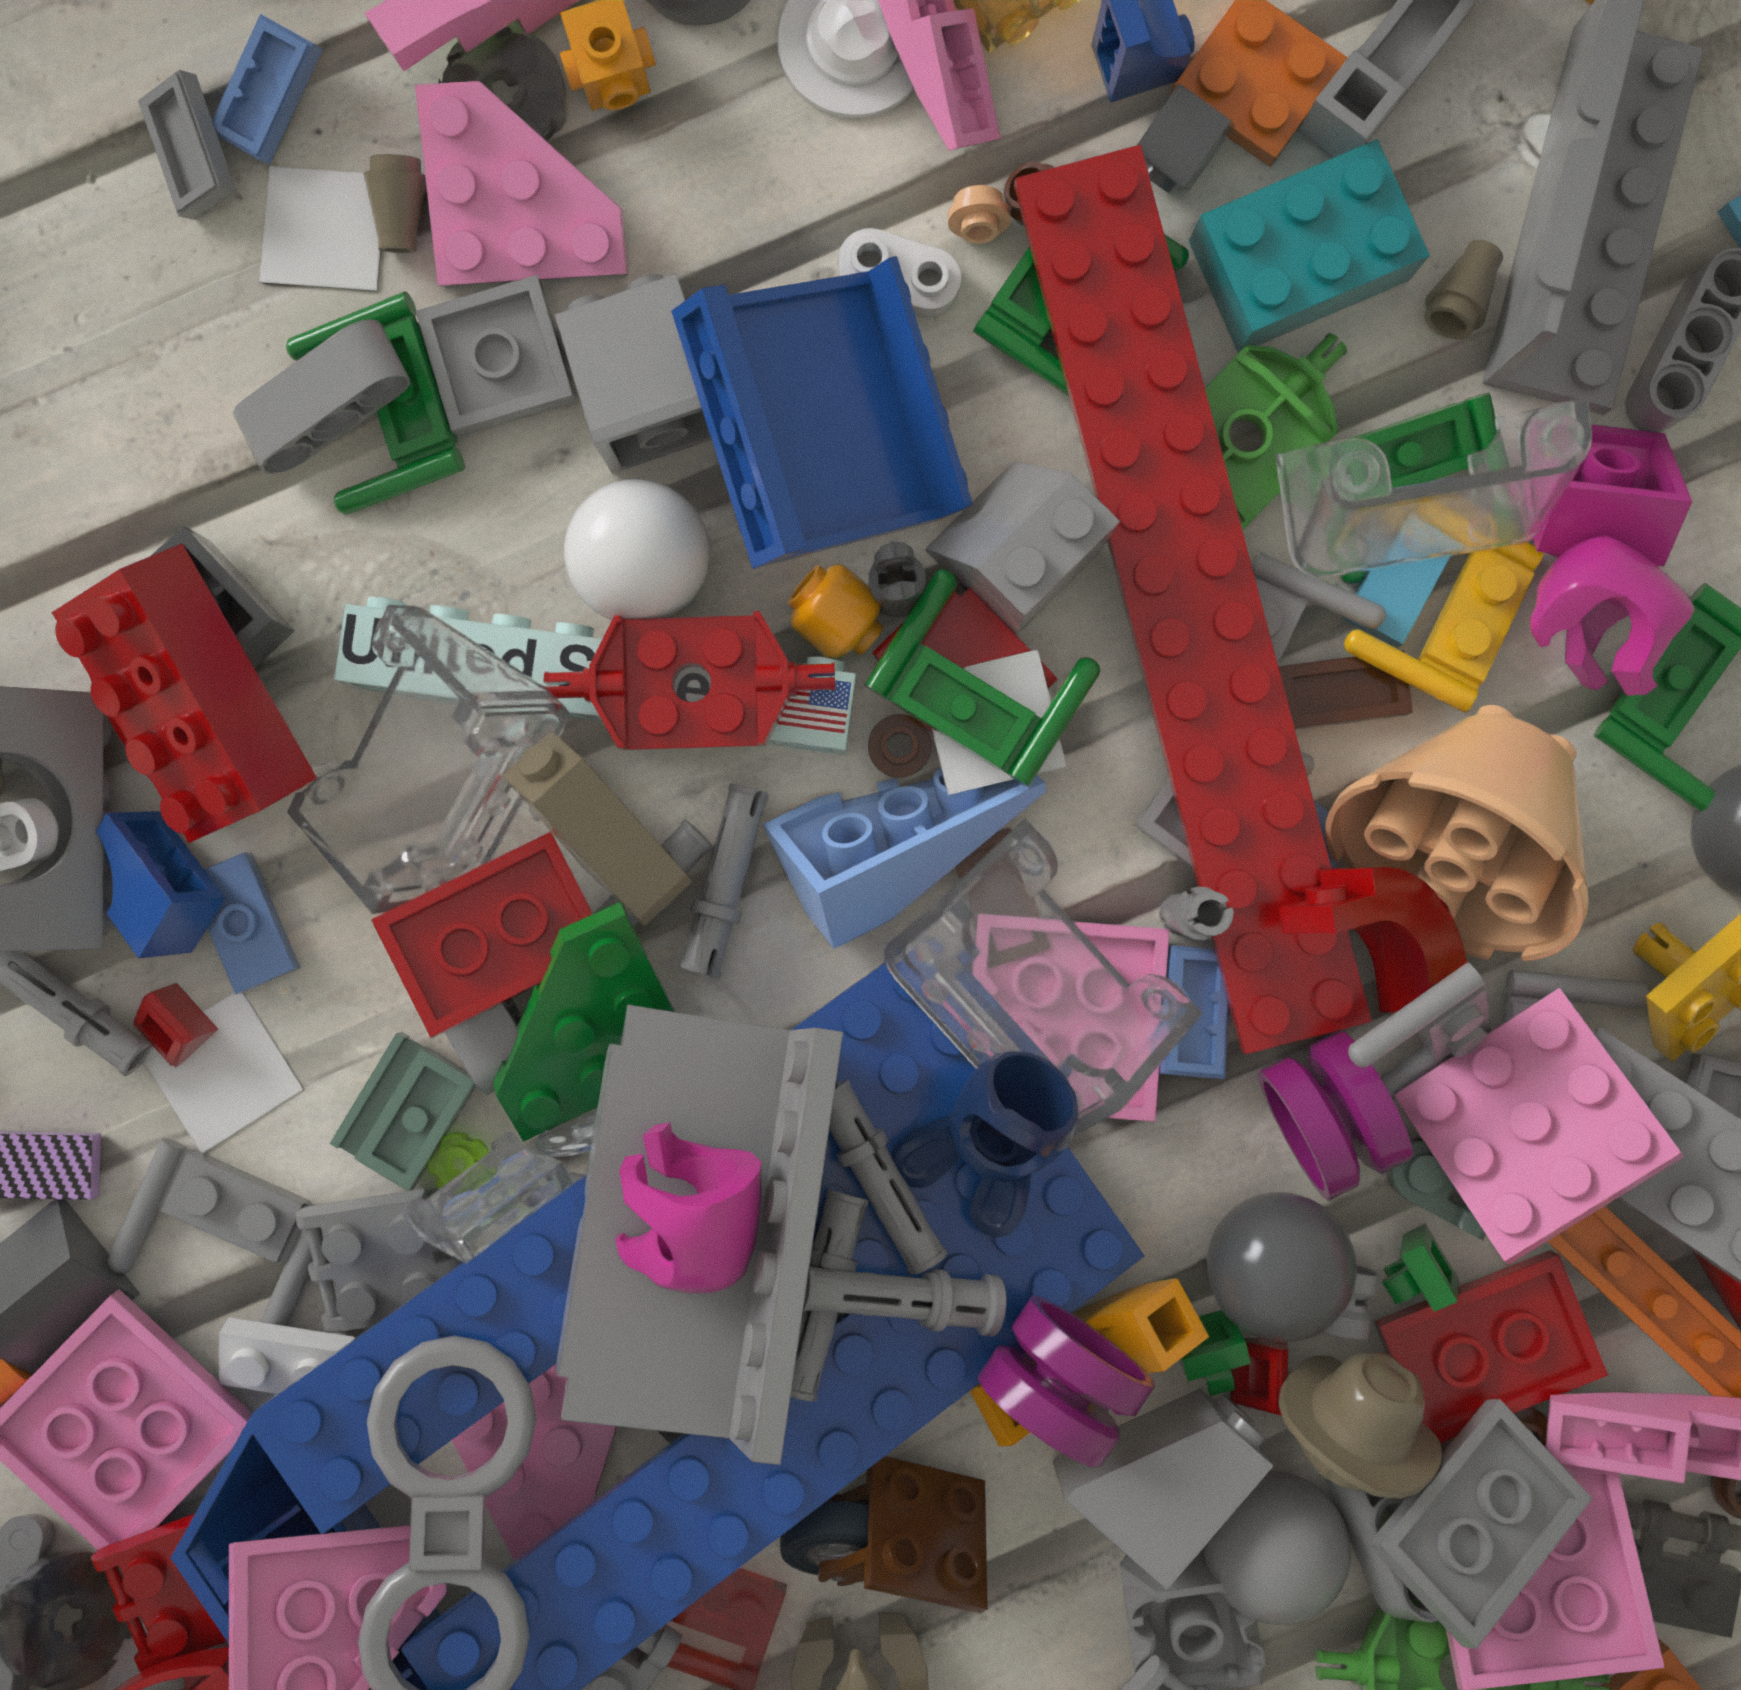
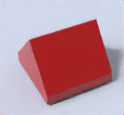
M177 983L151 991L145 995L133 1021V1025L151 1042L152 1046L169 1065H173L175 1068L182 1064L218 1030L216 1025Z
M1243 1337L1251 1364L1231 1369L1235 1390L1230 1391V1399L1238 1405L1282 1416L1279 1407L1281 1386L1288 1377V1343Z

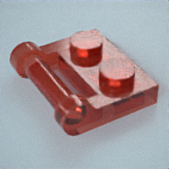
M743 1568L737 1569L673 1618L671 1622L745 1647L740 1663L680 1642L666 1667L731 1690H754L759 1670L786 1594L787 1584Z

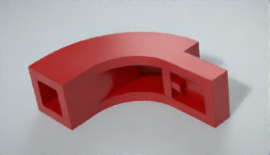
M1358 867L1319 870L1321 886L1306 889L1305 901L1279 907L1282 934L1339 933L1354 929L1360 935L1372 958L1380 1012L1396 1013L1467 963L1458 928L1444 902L1425 881L1403 869L1395 867Z

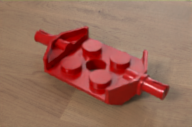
M753 611V615L651 619H623L621 615H616L613 617L589 668H584L580 672L545 671L543 677L545 684L570 685L543 686L546 700L584 698L586 702L592 703L617 748L620 750L766 746L790 696H797V691L836 690L835 677L810 678L835 676V662H831V664L796 665L795 661L788 662L760 611ZM687 667H701L710 675L711 686L709 692L704 698L695 702H687L680 699L674 687L676 677Z

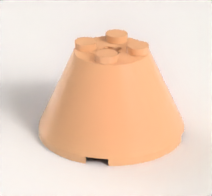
M1497 705L1482 706L1476 715L1467 717L1352 783L1340 793L1329 811L1325 826L1326 843L1332 860L1339 861L1341 856H1343L1342 859L1348 868L1395 867L1418 876L1435 891L1446 905L1458 928L1467 956L1489 960L1494 950L1523 952L1521 955L1522 960L1531 961L1556 954L1575 940L1586 919L1589 903L1576 774L1573 765L1577 754L1575 747L1570 741L1561 736L1549 735L1528 722L1514 718L1503 707Z

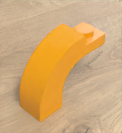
M1178 1278L1139 1285L1103 1298L1072 1313L1107 1337L1147 1373L1166 1371L1209 1337ZM980 1383L970 1390L999 1447L1013 1446L1031 1433L1000 1408L984 1391Z

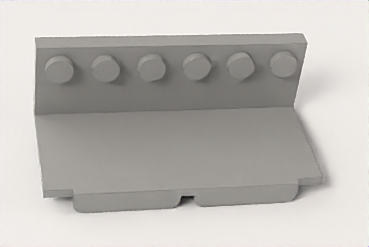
M1595 0L1573 27L1482 383L1601 415L1612 410L1704 49L1637 31L1644 0Z
M627 1005L621 1045L609 1044L606 1054L585 1182L586 1199L583 1217L580 1219L557 1354L556 1373L559 1377H567L561 1420L729 1438L752 1462L781 1464L843 1032L821 1028L785 1030ZM671 1122L672 1132L679 1139L713 1148L752 1152L762 1162L761 1206L755 1249L745 1275L736 1283L723 1290L711 1293H685L668 1290L656 1285L644 1273L629 1268L619 1256L615 1241L619 1234L625 1233L629 1237L641 1236L652 1229L624 1203L619 1170L625 1156L643 1155L649 1186L677 1196L698 1194L696 1188L687 1181L665 1177L649 1167L643 1134L654 1125Z

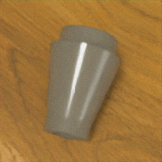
M399 154L370 156V170L364 172L363 175L377 232L378 250L388 253L416 252V236L426 190V178L424 174H421V160L416 157Z
M1485 240L1471 241L1463 255L1426 296L1425 305L1427 310L1424 318L1428 326L1436 333L1451 339H1465L1472 334L1473 330L1479 329L1484 325L1497 271L1503 261V253L1496 245Z

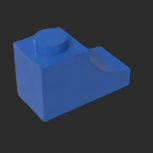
M1102 0L1091 46L1110 103L1177 82L1184 72L1190 54L1195 49L1194 35L1188 17L1185 14L1178 15L1173 0Z
M160 811L106 813L96 830L108 855L113 880L112 904L106 914L138 959L192 953L225 900V897L176 831L166 824Z

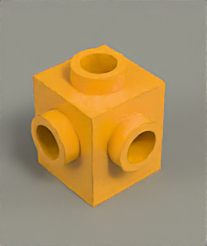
M598 0L560 12L571 47L569 50L559 52L572 91L584 88L592 111L603 107L607 110L623 109L634 104L639 99V96L651 93L645 69L656 66L651 45L644 26L632 30L623 0Z

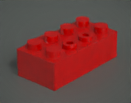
M182 543L120 568L51 612L57 621L55 635L59 645L68 655L79 658L92 682L90 692L93 702L108 717L116 734L125 746L126 755L132 767L139 773L146 775L162 798L160 812L166 824L172 830L183 833L188 843L253 815L317 779Z

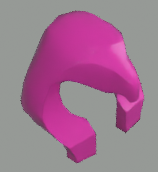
M1603 535L1575 544L1567 549L1551 565L1538 585L1536 606L1530 618V629L1536 642L1541 647L1550 645L1552 636L1559 631L1567 629L1565 663L1581 685L1597 691L1608 683V679L1592 655L1604 632L1616 622L1630 616L1632 627L1628 640L1616 652L1611 671L1626 695H1646L1658 686L1653 679L1655 665L1675 635L1691 618L1694 606L1690 596L1660 567L1637 550Z
M671 1122L654 1125L643 1134L649 1167L665 1177L687 1181L696 1188L698 1194L677 1196L649 1186L643 1155L625 1156L619 1170L624 1203L652 1229L641 1236L629 1237L625 1233L619 1234L615 1239L619 1256L629 1268L644 1273L656 1285L668 1290L685 1293H711L723 1290L736 1283L745 1275L755 1249L761 1206L762 1162L752 1152L713 1148L679 1139L672 1132Z

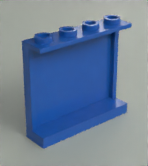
M897 256L889 257L867 272L728 295L725 284L704 287L671 310L752 569L932 523L973 506L968 490L967 476L960 464L949 428L948 414L942 405L930 365L929 352L923 343L911 303L910 290L904 281Z

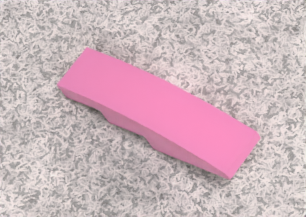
M386 0L364 14L401 69L405 71L453 38H456L467 53L515 20L528 35L579 0Z
M878 0L890 36L916 94L947 149L950 151L1001 139L974 8L956 10L954 0Z
M1625 1392L1550 1395L1545 1448L1559 1463L1678 1483H1684L1686 1472L1741 1480V1398Z

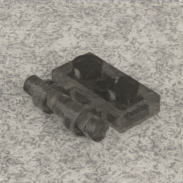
M1646 1499L1642 1504L1625 1501L1631 1527L1635 1530L1634 1540L1653 1621L1732 1638L1741 1591V1572L1732 1565L1720 1563V1558L1727 1549L1741 1552V1525L1729 1523L1725 1515L1702 1511L1698 1516L1672 1511L1668 1503ZM1670 1537L1690 1541L1689 1556L1662 1551L1663 1545Z

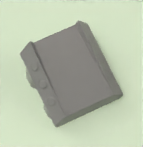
M1203 1549L1168 1590L1126 1554L1120 1562V1571L1134 1673L1151 1656L1157 1655L1169 1664V1672L1192 1688L1201 1685L1207 1690H1229L1263 1684L1265 1680V1655L1259 1637L1258 1623L1256 1620L1250 1619L1238 1612L1220 1595L1219 1592L1225 1594L1223 1583L1208 1569L1204 1560Z

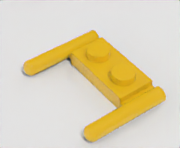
M1424 490L1414 497L1412 507L1462 533V538L1475 545L1473 550L1469 552L1419 658L1416 659L1359 629L1351 631L1346 636L1344 648L1349 654L1463 713H1467L1477 698L1478 688L1484 683L1535 575L1533 572L1542 560L1544 552H1537L1536 547L1527 541L1430 491Z

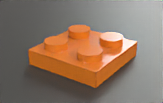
M1235 0L1174 84L1171 94L1178 83H1180L1235 124L1227 137L1271 168L1304 122L1315 99L1348 57L1268 1Z

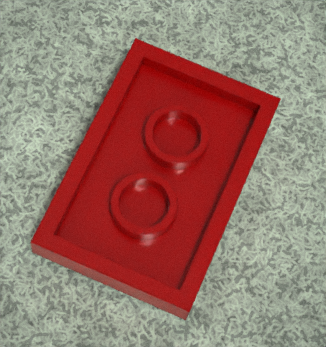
M549 832L371 919L430 1038L433 1039L530 990L535 985L541 984L551 962L550 950L559 930L593 913L554 836Z
M1551 1250L1459 1286L1458 1302L1436 1312L1432 1310L1428 1301L1424 1300L1373 1321L1386 1354L1394 1357L1401 1366L1416 1374L1421 1380L1425 1399L1422 1424L1436 1435L1440 1443L1456 1437L1486 1400L1500 1399L1514 1414L1549 1400L1550 1395L1564 1394L1608 1376L1559 1254Z

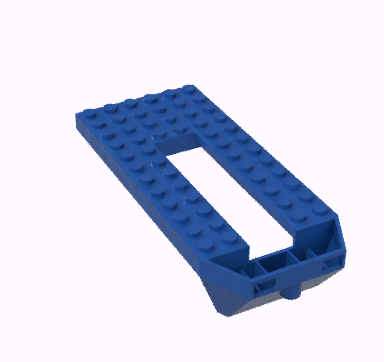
M921 938L906 946L790 1029L821 1028L843 1032L836 1082L846 1078L849 1079L853 1091L875 1129L882 1128L888 1137L889 1142L885 1147L890 1155L905 1135L927 1123L948 1116L952 1112L962 1087L969 1076L980 1064L993 1055L1001 1053ZM830 1131L826 1146L813 1243L815 1242L822 1218L827 1189L869 1200L850 1166L842 1167L836 1153L840 1148ZM1068 1146L1052 1163L1031 1174L1026 1211L1017 1227L1006 1236L996 1238L984 1234L971 1221L969 1212L971 1201L983 1176L978 1175L963 1159H960L930 1186L923 1188L909 1187L932 1230L947 1251L946 1257L938 1264L916 1275L909 1274L904 1260L869 1201L868 1207L865 1209L853 1259L858 1261L856 1272L921 1278L924 1273L930 1272L932 1269L947 1271L951 1278L980 1280L985 1274L1000 1276L1006 1290V1312L999 1333L993 1337L983 1336L978 1333L976 1328L946 1326L941 1332L926 1330L925 1327L919 1324L917 1319L844 1313L835 1323L834 1333L817 1392V1401L811 1402L790 1397L780 1465L752 1462L729 1438L684 1433L501 1570L509 1577L525 1603L530 1632L523 1671L510 1690H581L976 1387L980 1383L977 1379L979 1372L998 1345L1022 1348L1014 1335L1012 1326L1032 1295L1043 1297L1072 1313L1144 1258L1145 1255ZM587 1174L269 1399L251 1414L171 1556V1560L228 1643L229 1544L381 1528L365 1503L391 1484L371 1454L367 1417L374 1389L393 1361L422 1342L455 1335L490 1343L515 1361L528 1383H531L556 1364L580 1219L583 1217L586 1199L585 1182ZM452 1365L430 1370L412 1382L401 1398L396 1419L400 1443L410 1459L416 1464H420L502 1404L504 1399L494 1383L475 1369ZM473 1591L442 1615L435 1607L428 1617L422 1619L397 1650L399 1653L392 1661L403 1679L420 1690H465L485 1676L498 1656L501 1642L498 1618L486 1599Z

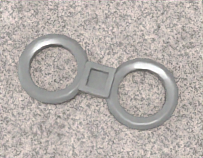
M454 1335L422 1342L393 1361L373 1392L367 1417L371 1454L388 1482L411 1497L412 1501L409 1562L386 1577L365 1608L359 1633L358 1646L362 1672L372 1690H420L403 1679L391 1660L388 1635L392 1618L406 1599L424 1587L442 1583L469 1587L486 1599L498 1618L501 1637L498 1656L485 1676L465 1690H510L523 1671L530 1640L525 1603L509 1577L483 1559L485 1498L508 1483L528 1455L536 1424V1414L531 1386L515 1361L486 1341ZM454 1365L475 1369L494 1383L504 1399L508 1423L504 1441L492 1459L473 1472L446 1476L430 1473L410 1459L400 1443L396 1419L401 1398L412 1382L430 1370Z

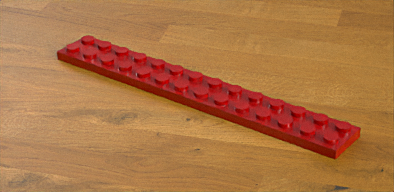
M1141 144L1015 178V193L1095 497L1120 521L1107 543L1198 887L1211 888L1226 896L1229 900L1226 902V907H1233V921L1229 928L1221 934L1211 936L1241 1052L1249 1054L1370 1023L1372 1020L1348 930L1339 933L1282 934L1279 907L1305 901L1306 889L1321 886L1319 870L1330 869L1331 865Z

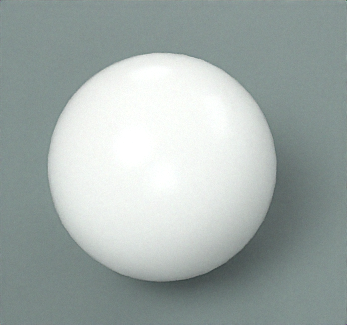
M626 479L601 487L588 496L577 508L566 532L564 560L567 574L577 594L590 608L601 616L610 620L616 615H621L623 619L671 618L686 608L702 588L709 568L710 546L707 531L700 515L693 505L679 492L656 481Z

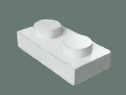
M228 1317L219 1332V1385L278 1394L350 1343L355 1337Z

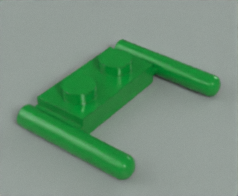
M1164 234L1174 271L1181 270L1188 262L1189 252L1187 248ZM1029 246L992 300L988 310L984 312L977 322L973 333L1069 396L1059 358L1040 346L1051 332V326Z
M406 291L289 338L286 343L287 353L293 360L298 361L346 326L363 320H378L382 323L410 378L408 388L400 396L377 411L391 460L396 462L397 469L336 492L334 505L344 515L352 514L465 470L463 457L455 445L458 443L456 434H453L450 430L422 331L415 317L416 306L412 297Z
M1490 393L1479 394L1462 402L1452 403L1308 453L1340 577L1347 584L1358 583L1366 575L1349 509L1351 506H1359L1480 464L1494 525L1509 532L1520 524V516Z
M944 569L937 570L864 686L993 767L1005 772L1014 780L1029 787L1098 678L1101 671L1100 666L1092 658H1080L1046 712L1040 718L1030 709L926 645L923 646L921 644L957 586V579L953 573Z
M1703 583L1690 597L1694 606L1691 618L1672 639L1653 669V679L1658 686L1646 695H1626L1623 691L1610 709V715L1602 721L1594 733L1595 738L1699 812L1706 810L1714 797V789L1667 757L1663 752L1667 747H1671L1741 648V607L1707 583Z

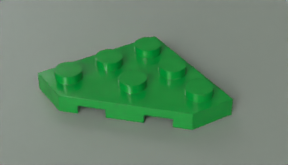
M621 901L559 930L550 950L552 959L540 986L535 985L516 1028L518 1033L516 1042L508 1060H502L493 1081L496 1097L523 1142L598 1107L609 1044L621 1045L627 1005L676 1012Z

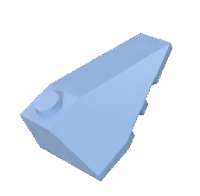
M939 767L934 773L933 779L899 787L897 778L878 782L879 792L845 801H842L840 792L820 796L763 825L766 835L806 914L835 949L892 920L1046 792L1045 781L1036 775L1029 787L1013 779L948 795L942 768Z

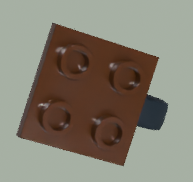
M884 1456L866 1470V1483L843 1494H835L780 1536L782 1559L789 1566L799 1571L818 1575V1580L822 1583L831 1579L837 1581V1586H848L864 1581L865 1589L981 1614L988 1610L985 1480Z

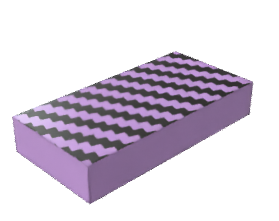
M0 1131V1198L91 1200L99 1197L101 1133Z

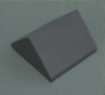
M54 1199L0 1243V1358L31 1375L115 1291L120 1289L131 1300L140 1295L139 1291L125 1274L115 1273L110 1270L107 1265L109 1253L66 1199Z

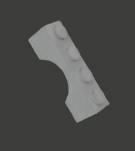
M1398 0L1370 37L1357 51L1354 50L1315 99L1299 132L1333 158L1369 143L1479 0Z

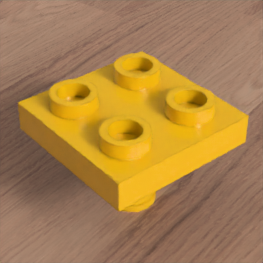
M1741 913L1697 952L1669 931L1668 927L1662 922H1658L1649 928L1650 932L1655 935L1653 939L1644 932L1633 947V953L1638 958L1645 960L1666 978L1646 995L1652 1045L1671 1062H1674L1687 1049L1692 1053L1701 1050L1718 1032L1720 1027L1718 1022L1735 1007L1741 1011Z

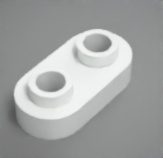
M874 228L861 229L852 233L845 239L840 248L838 256L840 276L867 272L874 268L865 267L858 261L859 256L864 252H876L881 257L880 263L889 257L897 256L904 281L910 290L914 313L917 315L932 317L943 314L954 305L958 298L961 284L960 268L956 260L948 252L940 248ZM925 270H934L941 276V281L934 286H926L919 281L918 276Z
M24 798L0 804V872L46 860L54 853L58 842L59 826L53 813L42 801L36 798Z

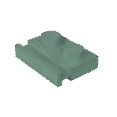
M404 1032L396 1033L329 1144L337 1149L342 1148L355 1156V1160L407 1191L413 1190L477 1085L462 1067L429 1047H424L410 1039V1036Z

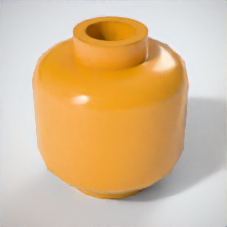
M835 564L826 570L820 565L815 566L799 583L787 601V605L793 609L790 622L794 631L830 659L845 656L851 650L858 655H862L871 647L883 630V625L876 620L882 608L881 604L872 596L869 585L842 564Z

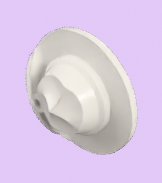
M878 0L787 1L778 26L779 58L789 83L810 105L837 117L867 118L890 111L904 102L915 91L890 36Z

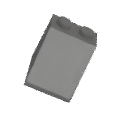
M661 274L645 275L632 281L627 286L628 290L606 298L600 294L586 295L572 301L568 305L567 311L555 314L593 443L612 474L712 440L671 310L685 301L676 274L665 278Z
M1014 461L972 502L973 506L966 508L926 547L925 551L944 570L953 573L957 583L965 591L970 588L1017 636L1102 552L1120 521L1072 473Z
M1200 1388L1117 1426L1120 1432V1439L1101 1467L1086 1466L1072 1460L1061 1452L1053 1461L1064 1500L1167 1590L1273 1467L1271 1461L1260 1448V1445L1266 1438L1251 1424L1253 1420L1226 1395L1223 1394L1215 1402Z

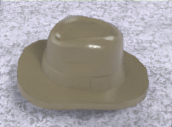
M1363 1352L1354 1354L1344 1362L1332 1356L1306 1358L1289 1373L1281 1386L1279 1407L1284 1425L1298 1440L1300 1449L1304 1451L1306 1458L1324 1478L1344 1488H1351L1357 1491L1363 1490L1373 1496L1395 1499L1418 1494L1432 1482L1442 1460L1440 1440L1428 1427L1422 1424L1425 1399L1421 1380L1416 1374L1401 1366L1394 1357L1384 1352Z

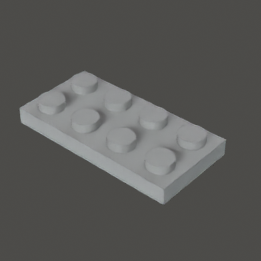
M1599 1027L1594 1035L1684 1155V1158L1617 1199L1741 1283V1119Z

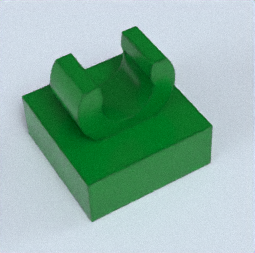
M1424 1224L1403 1234L1400 1252L1402 1259L1385 1267L1384 1272L1387 1277L1382 1279V1283L1395 1304L1405 1302L1420 1292L1423 1293L1434 1312L1458 1302L1459 1278L1428 1226Z
M1222 1310L1198 1316L1209 1337L1179 1360L1187 1381L1205 1377L1210 1397L1235 1390L1231 1369L1251 1364L1246 1342L1238 1326Z

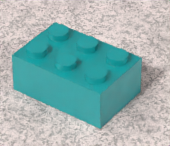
M1378 139L1201 214L1188 241L1238 353L1246 345H1261L1409 281L1430 256Z

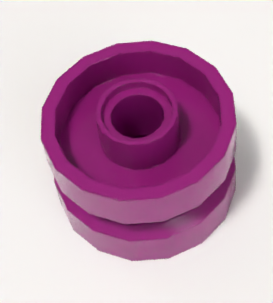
M1337 1031L1310 1045L1309 1066L1311 1073L1302 1063L1289 1057L1258 1071V1079L1263 1095L1285 1141L1312 1185L1328 1201L1358 1187L1360 1181L1358 1158L1365 1166L1383 1174L1411 1160L1413 1155L1408 1132L1386 1086L1372 1064L1366 1068H1361L1350 1060L1348 1048L1355 1041L1343 1031Z
M1032 1295L1012 1326L1014 1335L1022 1348L998 1345L979 1372L977 1379L984 1391L1000 1408L1047 1445L1086 1466L1101 1467L1120 1439L1117 1424L1108 1411L1111 1409L1116 1415L1136 1416L1154 1390V1381L1127 1353L1089 1324L1059 1305L1043 1297Z

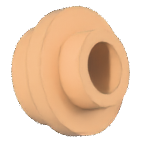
M975 185L960 190L955 195L953 205L948 211L949 229L965 241L975 244L994 240L1011 223L1010 207L1004 201L1003 194L998 189L987 185Z

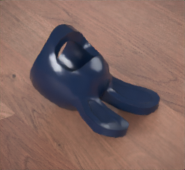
M1027 1051L997 1053L980 1064L969 1076L962 1087L952 1112L948 1116L927 1123L905 1135L895 1146L891 1158L908 1187L913 1188L930 1186L960 1159H963L978 1175L983 1176L971 1201L969 1210L971 1221L984 1234L996 1238L1009 1235L1017 1227L1026 1211L1031 1174L1052 1163L1071 1142L1078 1125L1076 1093L1065 1075L1047 1059Z

